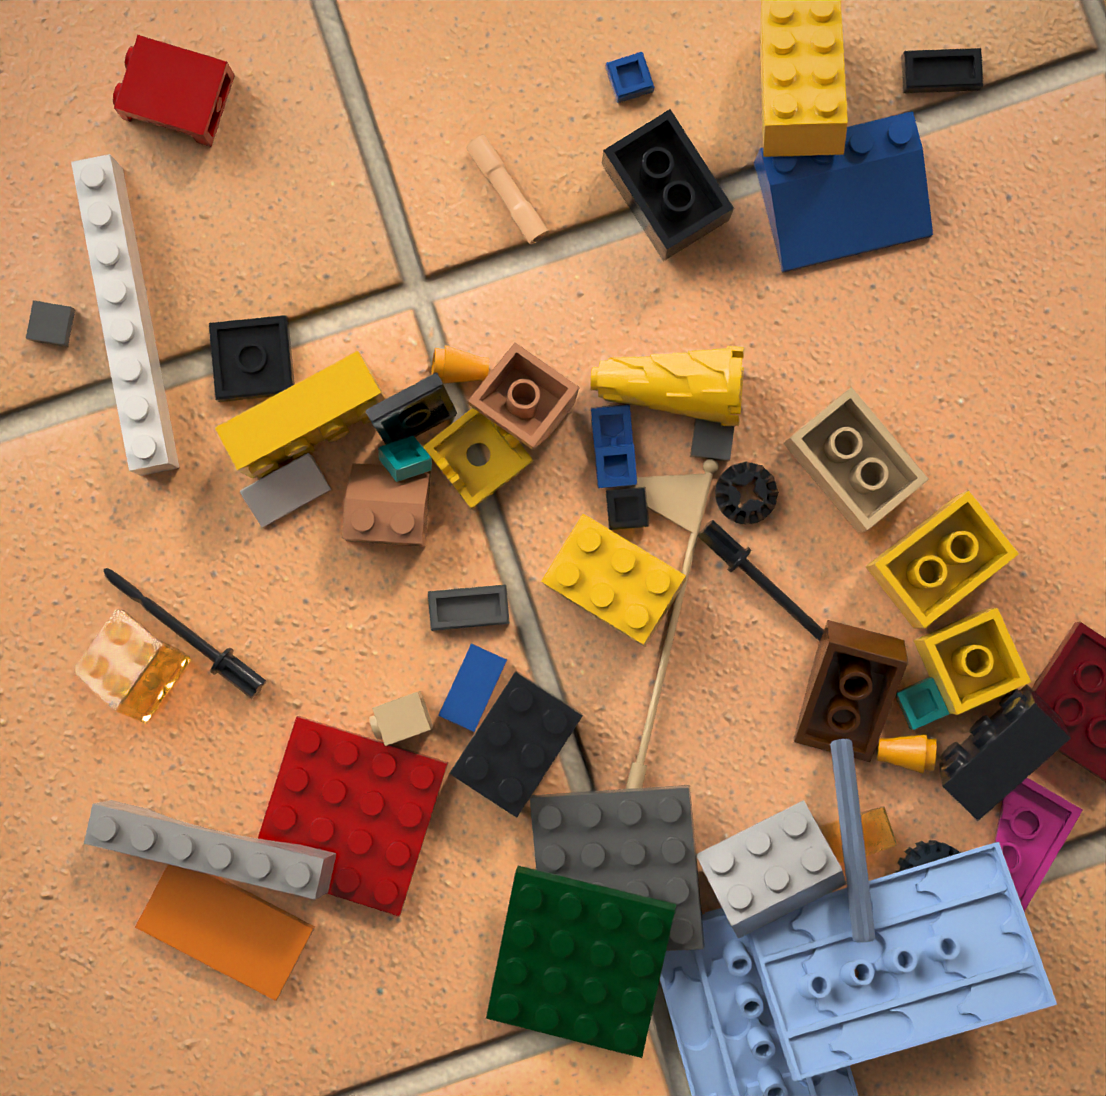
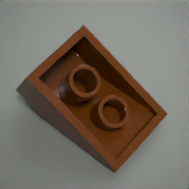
M827 620L813 662L794 735V742L831 752L832 741L850 739L853 745L854 758L871 762L908 664L905 641Z

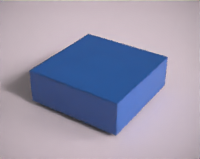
M643 51L606 63L605 68L617 103L654 92L655 87Z

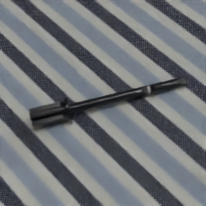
M714 520L710 521L697 536L729 565L727 570L730 573L737 567L743 570L820 642L824 629L747 559L752 551L749 547L743 548Z
M104 568V576L111 584L129 598L141 603L146 611L213 661L214 664L210 670L213 675L220 674L251 699L260 693L261 688L267 681L235 657L233 649L227 648L223 653H220L157 603L144 597L135 586L118 573Z

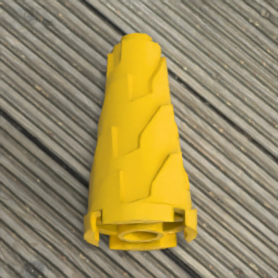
M727 346V348L694 350L672 354H650V356L610 357L607 360L600 361L599 367H592L591 390L598 391V397L609 402L646 406L649 409L719 422L721 426H739V415L730 414H741L744 376L742 358H744V347Z

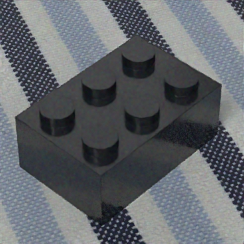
M671 109L603 150L602 166L663 261L729 221L734 207Z
M515 671L449 774L517 818L581 720L583 714L526 676Z
M1027 684L1021 690L1014 689L1008 692L999 702L1001 706L999 710L990 718L984 715L978 719L970 728L969 732L971 735L961 744L954 742L940 756L942 760L939 763L942 786L977 821L1071 739L1062 718Z

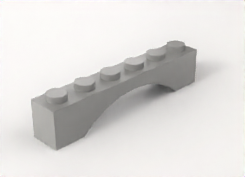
M114 800L92 804L84 844L314 900L328 893L336 853L299 844L263 840L213 830L173 819L147 808Z

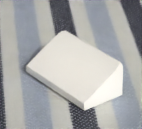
M307 453L240 490V493L261 527L264 528L325 494L331 488L313 456Z

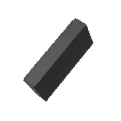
M981 48L904 51L901 55L903 93L980 91L983 87Z

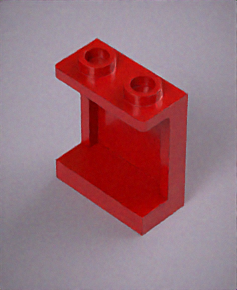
M137 35L134 47L130 46L125 56L126 71L122 83L119 82L113 92L115 111L123 120L131 122L135 118L191 135L197 143L212 147L235 77L228 62Z

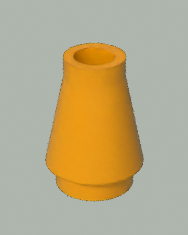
M446 345L444 349L434 348L431 375L437 372L443 384L477 380L484 381L489 373V358L480 357Z
M926 734L879 738L877 761L887 762L922 774L924 770L934 771L936 739L927 738Z

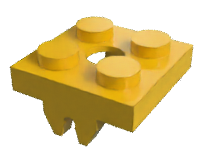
M474 408L470 409L423 446L471 509L533 462V459L518 439ZM477 443L484 444L490 451L488 462L482 466H474L467 459L468 449Z

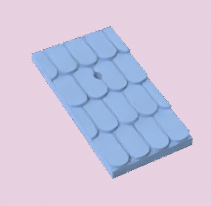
M999 842L870 880L869 888L875 939L872 942L857 943L853 940L847 888L830 892L747 934L782 1049L787 1059L788 1068L794 1081L1057 1005ZM855 968L859 971L858 978H856L854 973Z
M722 908L702 914L704 949L666 951L660 982L692 1096H858L850 1065L798 1081L792 1080L774 1018L772 1017L763 989L762 980L751 951L747 935L739 939L737 938Z

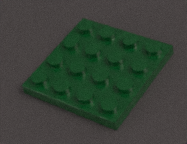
M518 866L514 875L486 1019L642 1058L676 904Z

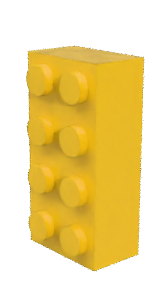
M761 0L760 61L763 157L844 155L848 118L841 0Z
M356 351L216 426L215 430L237 471L252 479L258 476L260 480L280 469L279 464L290 458L296 460L307 453L312 454L315 451L313 446L327 439L331 443L346 436L350 432L349 426L361 420L363 424L370 423L371 421L365 410L386 398L360 352Z

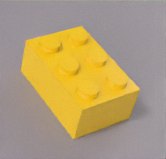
M966 491L948 501L865 567L911 626L916 629L926 628L1018 556L1019 553L971 492Z
M582 514L541 582L546 587L646 647L686 582V575L585 514Z

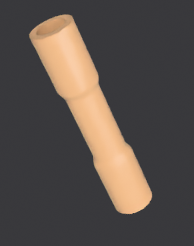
M481 135L472 140L466 146L467 151L483 175L490 180L529 244L532 245L543 239L549 233V230L533 206L526 201L487 137Z

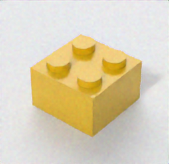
M998 608L980 610L913 640L929 677L934 678L948 712L958 715L1031 682Z

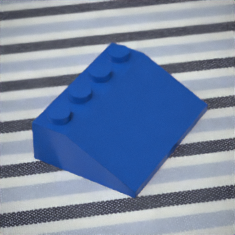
M913 111L847 127L844 155L763 157V147L758 151L754 164L782 273L933 236L924 153Z

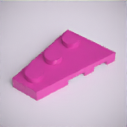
M1026 778L1002 800L995 842L1000 844L1024 912L1083 809L1029 778Z

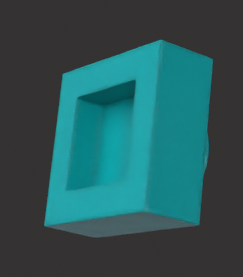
M414 436L378 447L380 462L396 482L432 470V458Z
M933 677L926 678L896 693V700L911 730L949 715Z

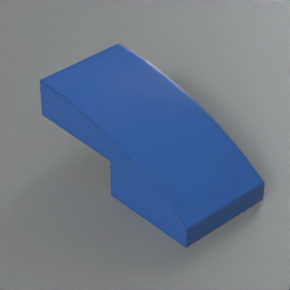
M630 405L590 408L598 488L637 485Z

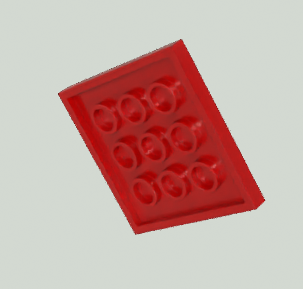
M296 716L257 839L299 844L336 853L327 894L400 917L448 762L392 744L385 746L382 741L302 716Z

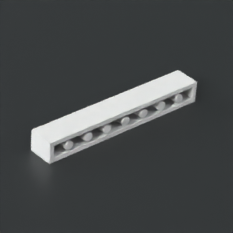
M110 154L71 162L129 471L143 476L179 468V462L123 168Z

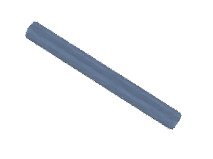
M838 739L831 742V753L853 940L857 943L872 942L875 939L853 745L850 739Z

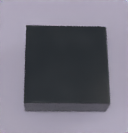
M646 487L606 490L610 530L649 527Z

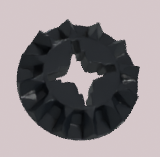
M746 461L730 466L721 474L716 484L715 498L724 516L735 523L748 525L764 520L774 510L779 491L774 476L763 465ZM755 479L753 492L762 501L749 499L739 508L741 493L732 484L745 487Z

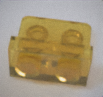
M117 609L76 664L74 671L114 711L147 723L176 680L181 676L191 658L182 650L157 639L127 612Z

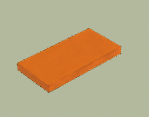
M167 864L135 928L277 1001L315 926L219 876Z

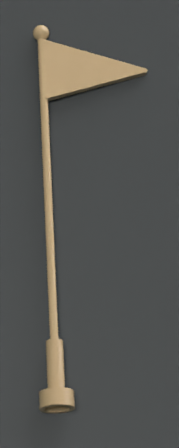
M707 459L703 463L705 474L637 477V485L613 487L615 489L646 487L648 508L691 532L681 572L686 575V582L674 601L636 763L632 762L626 789L643 787L647 765H644L698 539L697 535L699 534L712 476L718 470V462L715 459Z

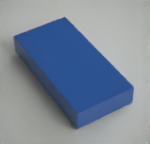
M471 643L438 716L475 732L507 659Z

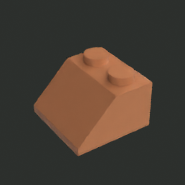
M514 342L474 392L467 404L533 450L554 432L574 406L580 387Z
M353 463L345 495L342 539L348 542L426 547L431 470L396 482L384 465Z

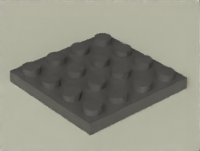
M690 785L541 794L530 797L536 870L676 904L666 951L704 949L705 943Z

